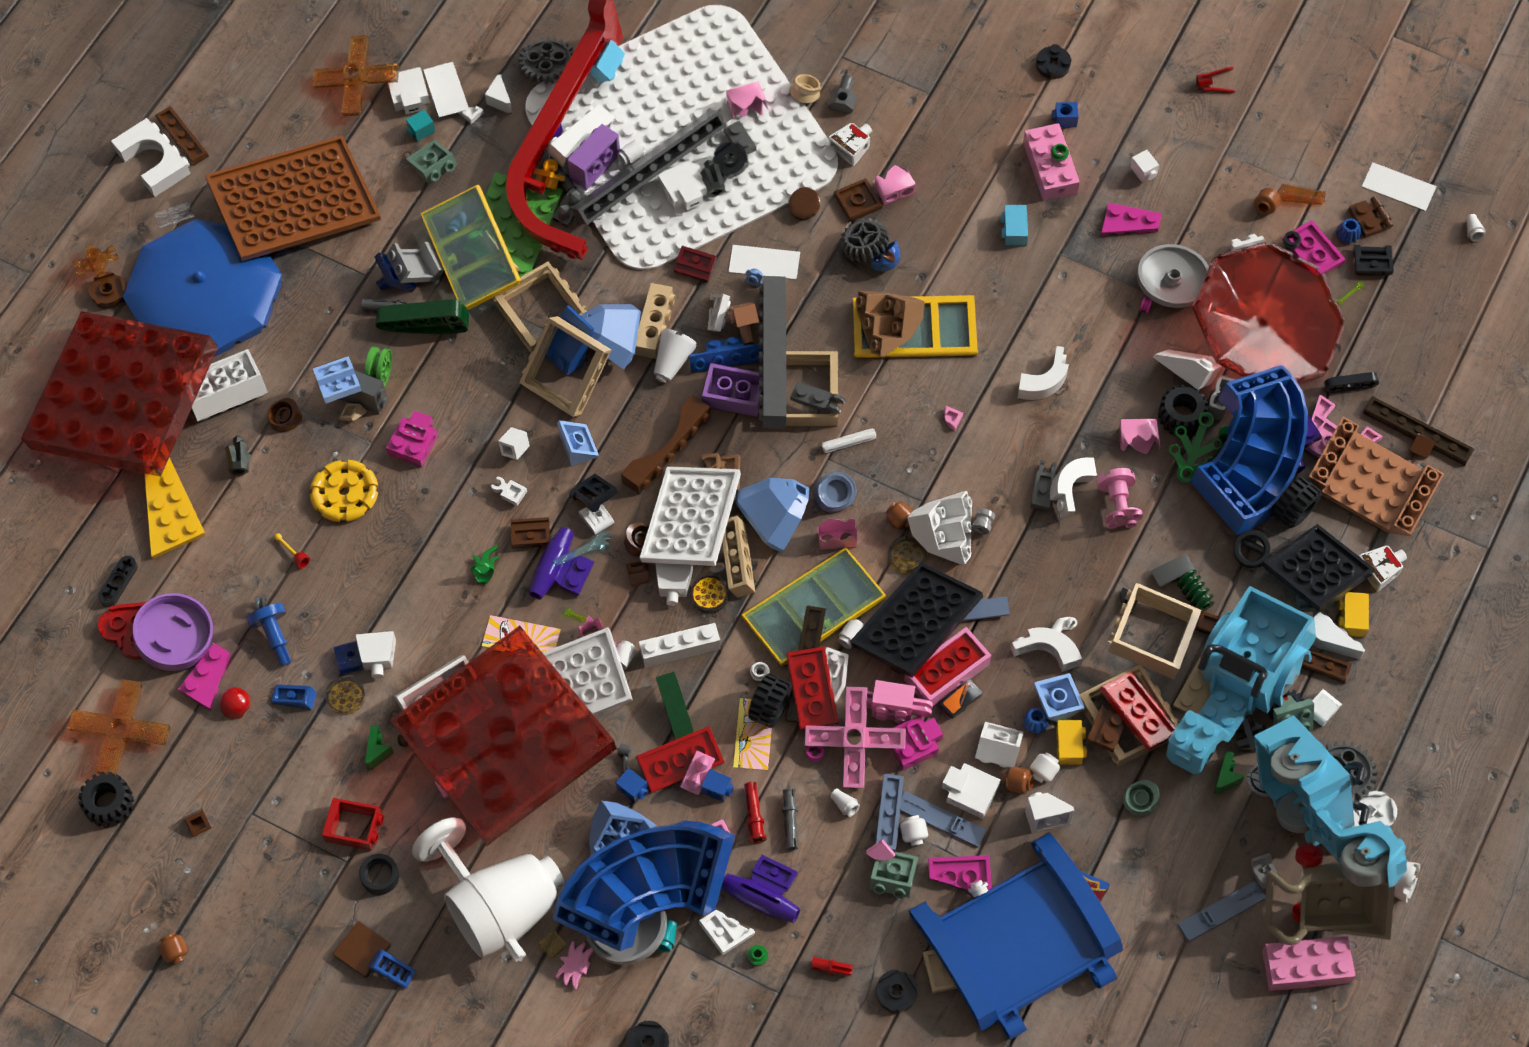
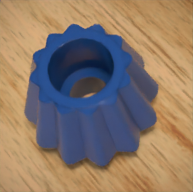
M1349 218L1338 225L1336 231L1338 239L1349 244L1360 239L1361 229L1358 221Z
M1034 707L1026 711V714L1023 716L1024 721L1022 724L1025 726V730H1029L1031 734L1045 732L1049 726V719L1041 708Z

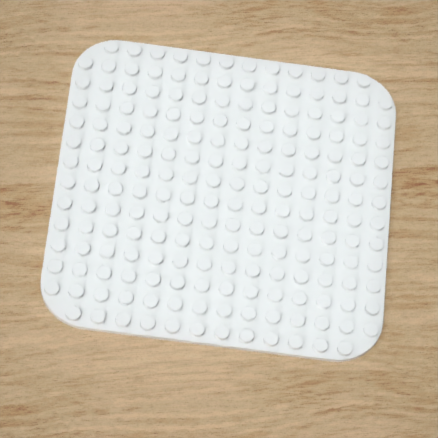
M708 5L619 45L626 54L622 59V64L615 72V77L609 82L599 83L589 73L561 122L563 130L567 127L570 128L579 117L583 118L591 107L595 108L600 104L615 118L610 129L619 134L620 149L636 140L643 144L645 148L644 155H646L708 110H718L727 126L740 121L756 145L757 151L748 154V167L740 175L732 179L724 177L726 192L715 197L708 196L707 192V195L703 196V203L692 209L686 210L684 205L674 209L658 183L657 175L592 221L615 258L625 266L637 270L659 268L676 260L682 245L698 249L787 206L790 196L799 188L809 187L815 191L822 189L832 181L838 168V156L833 145H829V139L805 104L797 101L791 95V84L741 13L733 8L722 5ZM557 79L554 80V84L548 81L547 85L542 81L529 93L525 110L531 125L534 124L557 83ZM758 81L768 109L762 101V115H759L757 111L749 109L745 117L736 113L733 119L727 103L726 90ZM724 129L663 172L690 160L702 179L700 172L705 168L704 163L707 160H713L714 151L718 146L725 142H730L724 133ZM728 157L727 163L733 162L735 157ZM617 158L588 190H585L573 181L572 183L577 187L576 190L588 196L633 163L624 165ZM568 164L564 167L559 165L562 168V170L564 172H567L569 175Z

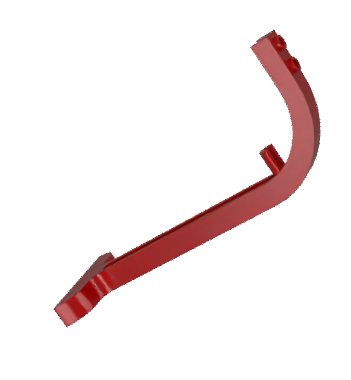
M589 0V25L514 157L506 180L508 201L522 229L533 239L549 247L552 251L556 253L562 252L571 259L583 260L589 249L585 246L586 240L547 225L536 217L527 204V189L540 194L544 193L545 183L531 178L535 168L605 43L608 40H612L619 46L624 39L614 0Z

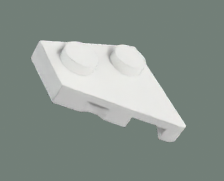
M711 294L710 300L714 301V307L709 309L707 330L721 332L725 325V313L730 307V296Z
M718 910L699 920V925L722 956L755 935L753 929H747L739 925L738 921L726 917L725 914Z

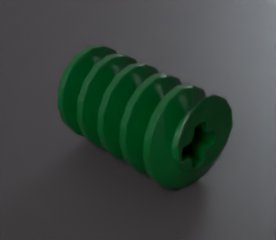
M1194 569L1184 573L1177 579V586L1182 589L1181 592L1183 595H1186L1190 605L1201 611L1211 608L1215 603L1210 601L1214 595H1206L1210 589H1202L1205 582L1198 583L1201 576L1194 577L1197 570Z

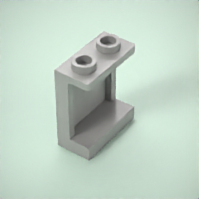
M424 242L420 249H400L397 243H393L386 254L400 283L437 282L444 272L442 263L431 242Z

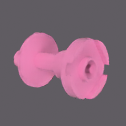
M1117 468L1110 470V474L1106 476L1104 473L1100 474L1096 480L1098 489L1109 493L1110 500L1115 502L1116 510L1105 517L1107 527L1109 529L1119 526H1125L1126 528L1135 527L1137 525L1136 522L1143 517V512L1138 508H1128L1126 501L1129 497L1128 488L1136 482L1134 472L1131 473L1130 469Z

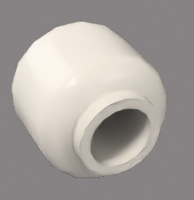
M1047 752L1039 754L1030 766V770L1034 773V779L1040 783L1043 780L1051 782L1060 769L1058 765L1059 760Z
M919 815L904 818V822L900 824L903 841L906 843L911 842V846L923 844V839L928 837L925 820L919 818Z

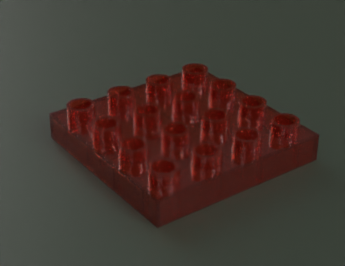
M81 311L21 440L31 450L161 477L218 346L210 335Z
M520 625L390 720L395 730L486 846L617 749L614 739Z

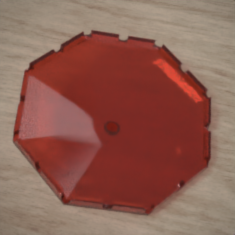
M1266 242L1247 246L1243 250L1236 249L1220 253L1217 257H1214L1192 309L1215 362L1242 377L1283 365L1291 373L1298 384L1323 377L1329 370L1335 356V349L1339 345L1346 328L1344 326L1346 319L1337 299L1332 300L1333 290L1325 273L1321 274L1318 271L1320 267L1301 257L1294 259L1291 257L1293 253L1274 243L1267 245Z

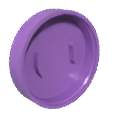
M167 593L156 596L147 601L135 616L133 623L134 646L141 658L155 668L166 671H179L190 668L201 660L212 644L213 623L211 616L199 601L188 595Z

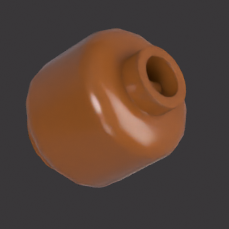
M1272 188L1262 189L1254 200L1255 208L1258 212L1265 215L1274 213L1281 203L1280 194Z
M902 501L894 502L886 511L887 520L898 530L905 527L908 529L910 526L907 517L913 510Z
M1011 767L1008 772L1004 773L1003 784H1006V789L1009 792L1024 795L1032 790L1034 776L1031 775L1029 769Z
M171 933L160 939L161 943L158 945V950L165 963L173 962L176 965L185 960L184 956L188 953L189 949L182 935Z

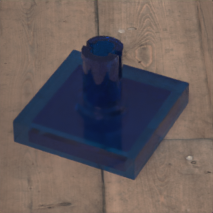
M378 253L374 256L383 274V277L376 282L381 290L384 291L388 286L413 292L416 289L414 282L400 283L386 254Z

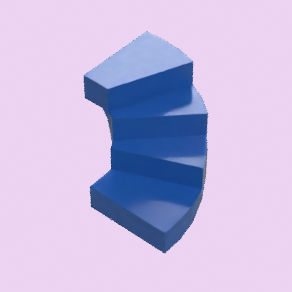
M1283 365L1225 384L1219 400L1234 416L1226 431L1227 440L1220 453L1212 462L1197 467L1191 480L1192 485L1236 535L1258 527L1273 516L1274 505L1282 493L1290 486L1303 456L1307 436L1308 411L1303 391L1295 378Z
M682 821L671 825L655 826L622 837L598 850L578 866L564 884L556 903L553 920L620 952L633 947L640 921L653 917L658 911L674 907H686L701 915L715 911L735 835L706 823Z

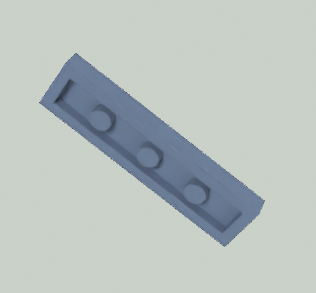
M884 774L876 843L883 839L895 853L904 776Z

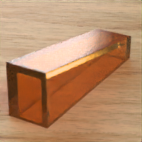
M1282 184L1277 191L1283 202L1318 205L1325 203L1326 192L1286 184Z

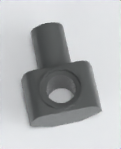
M844 75L840 87L831 91L828 101V108L830 110L848 114L853 112L857 95L851 91L854 83L852 76Z

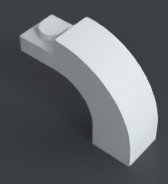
M1056 347L1054 364L1047 373L1042 375L1021 373L1018 399H1043L1061 388L1065 382L1069 364H1065L1067 355L1063 354L1064 347Z
M1080 458L1070 462L1053 479L1050 488V500L1058 501L1057 510L1060 513V518H1068L1075 512L1072 495L1073 483L1090 482L1097 476L1094 458Z
M1043 627L1028 629L1026 638L1020 637L1012 642L1011 651L1014 657L1033 650H1044L1056 658L1062 672L1081 665L1082 657L1076 645L1070 638L1057 630Z

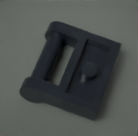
M1385 245V247L1353 246L1355 275H1393L1391 245ZM1361 254H1384V256H1379V255H1361Z
M594 473L570 491L569 496L586 505L590 511L597 512L600 505L610 500L618 491L614 485ZM587 492L594 498L591 500L582 493Z

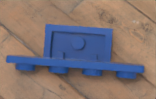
M741 337L712 340L705 343L706 352L689 355L691 372L709 370L710 363L729 367L759 362V352H763V349H759V343L744 346Z

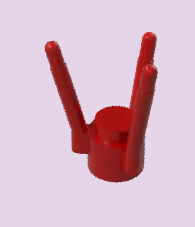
M1233 67L1196 75L1198 89L1203 88V92L1235 93L1234 89L1210 87V85H1213L1212 76L1233 70Z

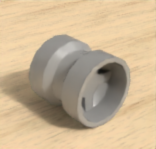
M980 508L975 515L976 520L973 521L972 529L979 534L987 535L991 531V523L995 519V514L988 509Z

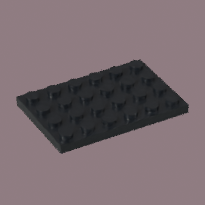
M920 562L850 640V644L852 647L913 678L983 598V593Z

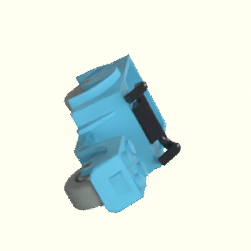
M1249 586L1234 610L1225 613L1219 619L1208 637L1198 669L1202 670L1203 680L1210 683L1209 690L1211 695L1198 714L1190 710L1186 712L1169 738L1166 753L1168 759L1173 764L1192 774H1200L1204 765L1208 764L1215 753L1216 745L1221 741L1229 742L1248 713L1252 715L1256 708L1268 713L1274 703L1282 706V696L1289 691L1297 679L1303 660L1309 663L1312 660L1309 649L1316 639L1314 618Z
M1294 715L1254 735L1260 786L1272 798L1276 807L1279 824L1288 831L1305 833L1307 843L1311 842L1314 846L1321 843L1341 863L1342 873L1351 883L1362 887H1372L1382 884L1388 879L1389 888L1395 886L1407 871L1406 846L1403 840L1398 839L1393 834L1392 829L1388 825L1385 826L1382 821L1367 824L1370 813L1369 807L1354 799L1352 770H1357L1355 783L1362 785L1366 773L1365 765L1361 762L1353 761L1347 763L1343 768ZM1353 809L1361 811L1359 826L1352 827L1355 825Z

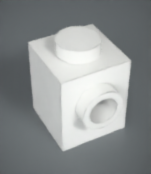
M1145 150L1132 157L1130 168L1143 183L1157 176L1159 164L1149 151Z
M512 427L498 441L501 455L518 460L530 446L527 432Z

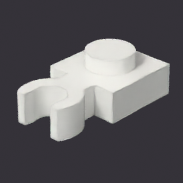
M497 477L496 480L501 485L495 486L492 484V491L501 493L502 499L518 506L527 493V488L512 480L506 484L503 478Z

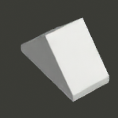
M497 75L485 93L486 103L506 113H512L511 102L501 75Z

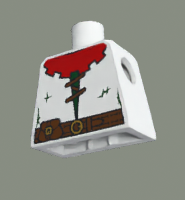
M850 123L829 136V145H833L839 156L852 166H855L870 146L869 134L872 132V129L868 124H864L859 128L854 123Z
M1383 546L1359 555L1360 558L1375 569L1373 575L1367 579L1377 592L1401 573L1403 569L1401 562L1407 559L1402 549L1393 553L1389 546Z

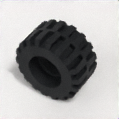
M1181 384L1178 387L1176 385L1173 386V389L1169 388L1166 394L1164 393L1158 410L1159 422L1161 425L1164 424L1163 428L1165 430L1169 429V433L1172 435L1178 426L1186 428L1187 436L1190 433L1195 434L1199 426L1197 422L1199 414L1208 411V402L1204 400L1205 395L1203 393L1199 394L1200 390L1192 389L1193 386L1185 387V384ZM1174 407H1187L1192 411V414L1181 415L1174 410ZM1203 416L1201 419L1203 423L1205 422L1206 416ZM1179 428L1177 430V433L1179 435H1182L1184 433V430L1182 428Z
M1305 477L1298 478L1279 497L1272 513L1289 528H1294L1312 512L1321 498L1322 491Z
M768 673L761 680L753 695L748 711L749 719L773 728L780 720L788 704L792 683Z
M100 772V776L94 774L92 775L93 779H87L85 781L86 785H82L80 788L82 793L78 795L80 799L78 802L89 821L94 822L97 826L102 824L103 827H109V824L116 826V822L120 821L122 823L125 821L123 818L125 816L129 817V810H133L132 802H134L133 793L126 781L118 774L114 775L113 772H108L107 775L105 772ZM108 792L116 793V798L110 805L106 807L96 806L98 799L103 794Z

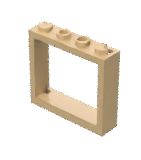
M549 262L520 277L521 284L493 298L496 307L530 353L536 347V340L507 301L549 278L571 308L579 315L587 312L584 305L581 306L576 293H572L569 290L570 287L567 281L560 278L558 269L552 267Z
M551 317L543 325L544 330L536 340V347L529 355L528 365L523 369V375L519 383L572 417L582 414L612 350L560 317ZM558 328L596 351L572 402L535 379Z
M786 351V365H830V392L838 394V351ZM830 401L831 404L838 406V403ZM786 414V426H838V414Z
M1136 583L1133 590H1128L1125 599L1128 602L1127 604L1123 603L1119 614L1122 617L1117 618L1113 628L1117 630L1115 633L1112 632L1107 643L1111 644L1108 652L1166 677L1175 679L1201 610ZM1135 600L1187 622L1172 662L1119 640Z
M1137 665L1079 694L1085 707L1082 711L1093 726L1099 712L1092 701L1103 696L1100 691L1101 686L1132 672L1174 726L1177 727L1179 724V719L1174 718L1171 713L1172 710L1167 701L1164 702L1160 689L1150 680V673L1146 672L1141 665ZM1117 743L1114 752L1108 751L1118 768L1159 746L1147 751L1141 745L1124 754Z

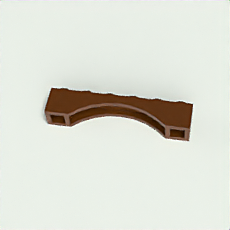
M692 394L680 407L679 425L670 441L654 454L633 460L621 473L622 483L639 495L643 490L646 491L650 487L651 481L661 475L666 464H670L674 460L675 454L685 448L690 437H694L698 433L699 427L709 421L711 417L710 406Z

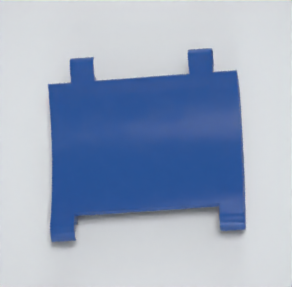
M1050 832L1031 842L1033 850L1041 861L992 887L986 893L974 897L940 917L931 910L926 901L908 910L914 924L932 947L954 982L979 1030L983 1031L999 1022L1009 1040L1028 1030L1020 1018L1018 1010L1088 971L1098 989L1116 980L1117 975L1107 959L1123 951L1121 938L1103 906L1072 859Z

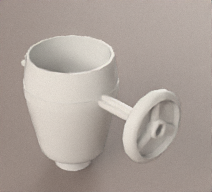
M451 817L431 825L413 844L412 855L420 862L433 861L443 856L460 880V882L445 893L444 899L454 922L467 943L480 958H485L507 949L516 962L522 961L526 954L517 941L556 905L558 900L556 889L565 884L564 878L555 862L549 856L539 861L535 856L525 854L470 874L453 850L465 835L466 825L463 820Z

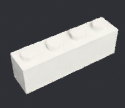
M600 104L595 108L591 107L583 118L579 117L572 127L565 128L561 136L558 138L554 137L550 141L548 154L564 167L568 164L567 159L569 155L579 148L581 142L586 140L595 128H598L601 124L611 128L615 118Z
M715 623L639 641L645 668L721 649Z

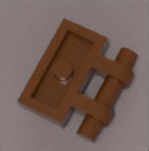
M1373 196L1370 199L1372 202L1370 206L1364 200L1350 205L1348 208L1353 219L1358 221L1364 238L1381 233V225H1385L1387 229L1393 227L1392 218L1385 212L1384 204L1378 200L1377 196ZM1377 212L1380 218L1376 219L1373 213Z

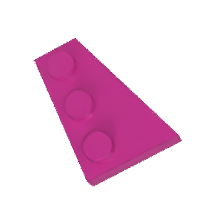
M1108 203L1101 236L1115 233L1117 235H1124V233L1135 232L1136 234L1158 232L1162 213Z
M213 643L178 688L179 692L211 711L213 700L219 690V683L224 676L231 656L230 653Z
M990 855L928 858L929 880L965 890L970 889V884L982 880V882H987L988 890L992 888Z

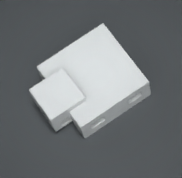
M420 67L386 75L395 111L405 110V114L422 111V105L430 103Z
M690 160L658 174V183L674 209L684 205L686 210H689L703 203V196L707 195V187Z
M964 763L961 770L953 766L950 767L942 783V789L949 791L947 803L983 819L1000 786L1001 780Z

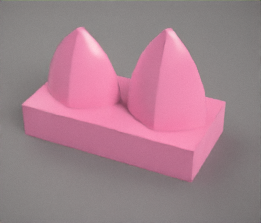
M696 750L680 788L699 795L702 789L701 786L715 758Z

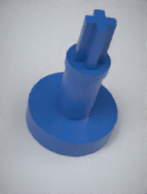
M276 603L254 611L246 617L250 628L263 627L270 644L269 647L275 651L280 666L283 667L289 665L292 661L285 647L287 641L284 639L277 622L278 619L286 614L283 603Z

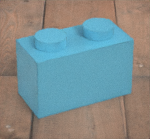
M608 40L589 73L599 83L611 81L615 77L617 68L622 64V59L626 53L612 40Z
M1005 205L1004 212L1000 214V222L1004 223V228H1001V239H1005V246H1027V205Z

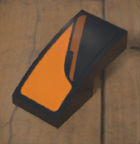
M968 679L950 693L939 704V707L953 719L964 712L968 705L980 698L983 692Z

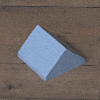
M560 420L557 422L559 436L571 466L599 456L586 424Z
M1070 673L1034 682L1033 684L1049 720H1066L1085 708Z

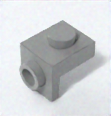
M1270 853L1251 860L1252 874L1261 888L1265 889L1267 887L1268 871L1272 870L1278 874L1272 864V856Z

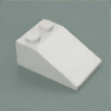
M1165 350L1153 356V358L1197 390L1211 385L1222 368L1218 364V360L1212 356L1208 357L1206 355L1174 350Z

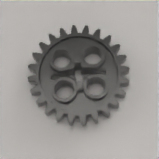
M541 37L539 42L533 40V45L527 43L528 48L523 47V52H520V57L518 58L522 75H525L526 79L531 78V82L537 80L538 84L544 81L545 85H547L548 81L554 84V80L559 79L574 52L572 46H569L568 42L563 44V39L557 41L556 37L553 40H550L549 37L543 40Z
M1343 740L1342 745L1335 741L1334 747L1327 743L1326 750L1339 760L1343 768L1347 763L1358 761L1365 765L1366 773L1362 785L1355 783L1356 777L1354 774L1357 773V770H1352L1354 799L1357 797L1361 801L1363 795L1368 796L1369 790H1373V784H1376L1377 781L1375 777L1378 773V770H1375L1377 763H1371L1373 756L1367 757L1368 750L1360 751L1361 745L1355 748L1354 742H1351L1348 746L1345 740ZM1344 757H1348V758H1350L1352 761L1348 762V761H1345L1343 758H1344Z

